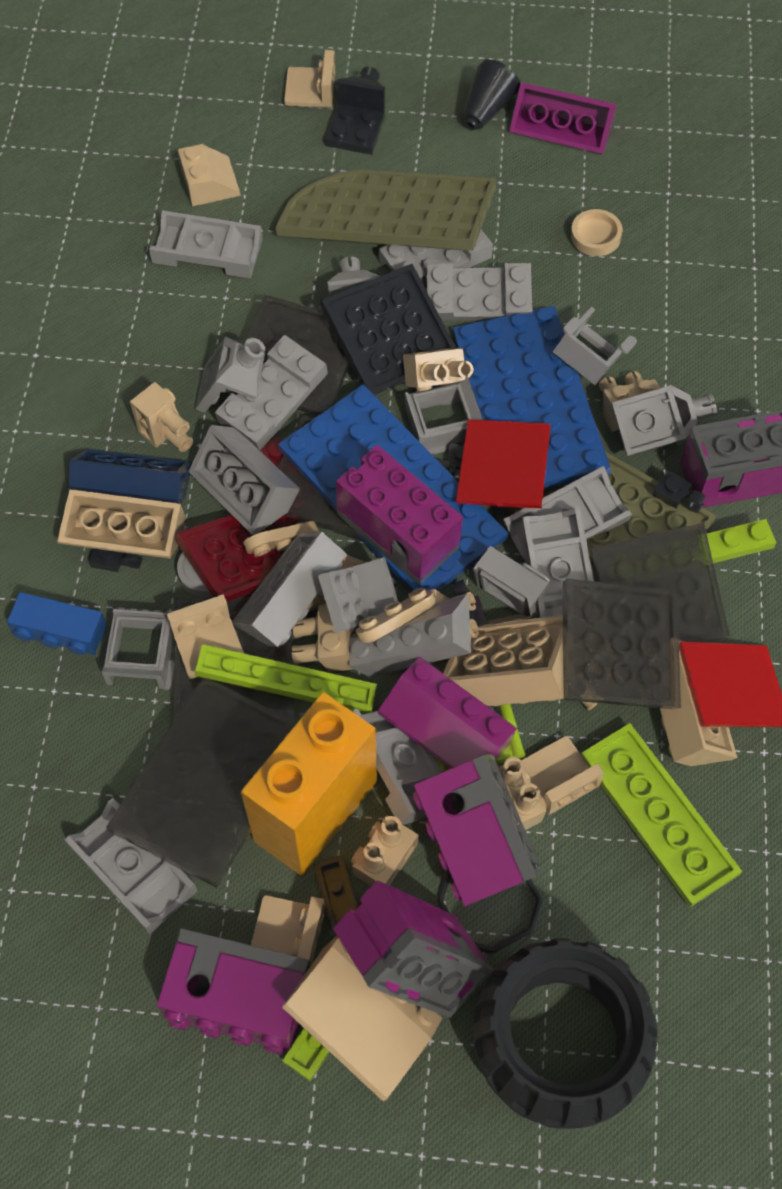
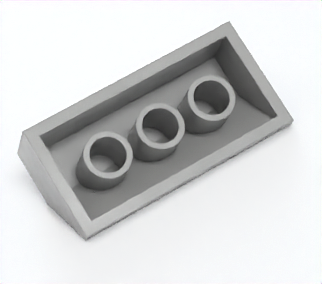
M211 425L188 471L252 535L258 534L288 513L300 490L296 484L234 427Z
M299 532L234 618L232 624L268 646L278 647L283 645L290 638L292 633L290 630L295 623L301 621L309 611L308 606L312 600L318 598L323 593L318 575L340 570L343 566L342 560L347 554L323 532Z
M465 595L437 602L430 610L373 642L361 643L355 632L349 639L350 667L370 677L409 668L419 657L431 663L470 654L469 597Z

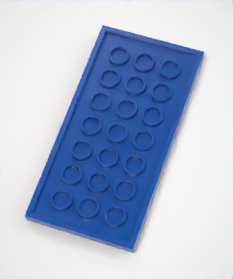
M555 306L532 310V313L513 314L453 327L457 348H463L464 361H469L473 365V374L468 379L483 420L551 424L544 489L570 484L602 466L605 467L607 474L610 475L611 467L578 372L553 353L565 335Z
M364 384L278 444L280 452L336 512V481L352 466L357 470L361 466V458L378 445L463 516L459 549L420 586L354 530L379 558H386L388 568L411 592L419 588L441 590L479 561L489 546L496 548L508 538L509 533L482 505L456 503L459 482Z

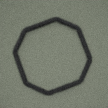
M447 870L437 899L440 909L448 913L449 911L443 901L451 878L450 870ZM532 879L526 881L536 899L529 928L493 947L474 942L479 950L495 953L526 937L535 930L542 905V897Z

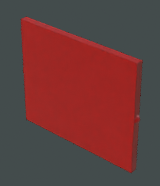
M468 420L456 503L542 509L551 424Z
M680 642L678 644L701 727L782 728V693L767 645Z

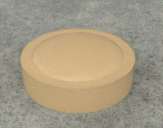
M600 209L587 210L580 213L572 223L571 241L575 248L584 254L604 256L616 250L621 242L622 224L614 214Z

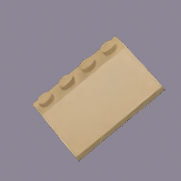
M572 614L480 626L478 630L473 631H477L479 634L478 637L471 638V653L450 658L443 674L486 706L514 703L525 704L528 702L563 699L570 680Z
M338 936L322 949L282 1006L285 1011L383 1102L388 1099L429 1043L442 1020V1017L436 1012L369 988Z

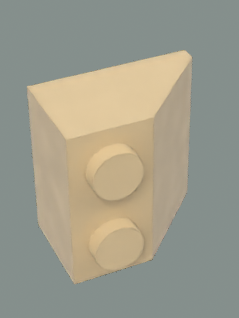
M203 144L178 149L181 170L192 206L240 196L229 156Z

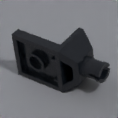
M366 66L361 70L360 77L352 76L338 79V105L325 138V146L373 155L385 119V87L378 82L380 77L378 70L372 67L370 74L367 75L369 66Z

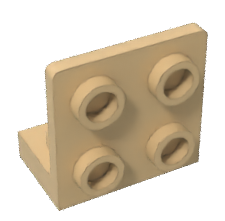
M325 50L324 60L319 61V68L288 67L284 98L285 105L332 107L335 81L334 50Z
M224 595L167 614L189 678L198 677L195 676V669L202 644L244 653L230 619Z
M564 736L521 760L522 762L520 763V765L524 764L531 783L538 787L536 791L540 790V794L546 803L548 815L599 787L604 776V772L598 763L589 768L568 736Z
M264 896L251 946L308 959L311 966L325 914L324 899L311 897L310 904Z

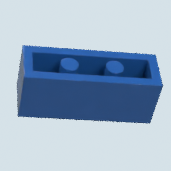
M19 592L7 621L13 635L22 641H30L32 639L40 641L43 645L50 648H57L58 646L68 648L71 652L79 655H84L85 653L96 654L107 625L102 612Z

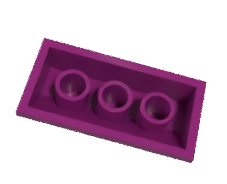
M521 82L509 132L604 154L618 105Z
M421 657L402 674L378 710L380 716L451 769L485 754H493L497 761L509 747L517 729Z

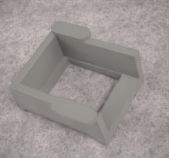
M591 306L580 319L573 317L564 326L563 331L566 334L553 353L596 385L622 353H629L636 345L637 339L633 336H628L620 347L616 349L585 325L595 311ZM580 334L607 355L609 359L605 361L578 340L576 336Z
M468 378L453 385L412 394L405 393V410L413 435L432 455L446 452L450 443L465 442L468 420L427 429L420 409L462 402L468 420H483Z
M489 546L473 568L477 587L480 589L482 586L484 591L521 615H529L530 619L538 618L537 600L549 585L550 579L530 565L523 563L521 566L492 546Z
M113 609L114 614L105 664L101 671L106 684L113 685L114 676L156 679L159 689L169 690L173 683L175 663L170 660L173 633L167 617L168 613ZM123 627L161 630L156 664L117 662Z

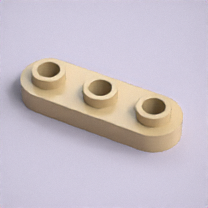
M309 521L255 534L247 538L243 544L248 554L254 553L255 557L267 554L274 548H277L278 551L286 550L299 532L319 531L315 522Z
M425 588L416 589L409 593V598L387 605L384 608L385 612L378 616H369L359 622L360 626L356 629L360 642H373L433 608L437 604L433 591L425 590Z

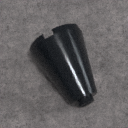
M485 59L478 65L461 116L464 125L468 129H482L518 94L520 80L513 71L509 74L504 70L506 65L503 63Z

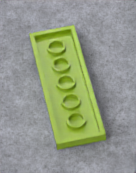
M631 723L581 753V757L589 768L598 763L604 772L600 786L690 908L742 873L740 867Z

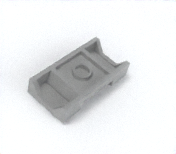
M162 211L161 231L156 246H150L149 248L152 263L177 267L178 261L225 268L226 275L251 279L263 240L262 229L259 225Z
M481 229L474 250L437 249L433 247H411L391 244L379 249V263L381 266L387 264L391 271L413 264L426 288L427 264H453V268H470L492 258L493 244Z
M505 263L504 268H453V264H427V292L442 321H482L513 314L532 313L531 263Z
M286 335L267 353L268 360L262 366L257 397L252 399L239 393L237 395L232 393L215 412L220 424L236 428L259 451L328 374L326 363Z
M604 466L544 497L542 509L524 508L503 519V525L526 564L530 565L528 548L526 547L522 517L542 516L580 507L586 541L630 520L632 514L620 501L610 483Z
M573 508L542 516L522 517L530 565L550 579L549 585L537 600L539 618L572 614L574 619L573 627L600 623L601 618L581 508Z
M353 709V713L376 728L377 770L390 792L385 800L393 815L401 821L402 825L427 818L425 810L420 811L417 807L413 793L417 792L414 787L415 784L443 773L434 756L380 716L378 711L361 715L358 709ZM455 794L452 797V805L458 800Z
M114 798L108 801L102 815L83 832L69 835L64 839L68 847L88 869H91L149 935L197 892L195 884Z

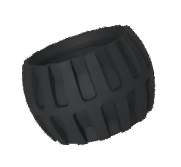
M553 938L550 941L535 942L519 949L504 960L491 974L476 1006L473 1025L474 1047L478 1063L489 1086L515 1113L525 1119L550 1128L576 1129L590 1127L620 1113L636 1098L644 1087L656 1057L657 1020L651 1007L650 996L644 984L636 979L630 971V966L619 956L615 958L601 949L602 946L589 941L581 943L571 941L570 938ZM556 982L575 985L600 1000L611 1015L617 1034L615 1061L606 1075L585 1085H560L539 1077L522 1061L512 1040L510 1014L518 1000L534 988Z

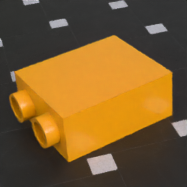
M323 692L241 791L254 842L303 877L377 783L376 728Z

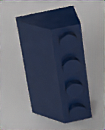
M86 448L70 460L69 490L181 504L185 499L190 478L188 471L193 461Z

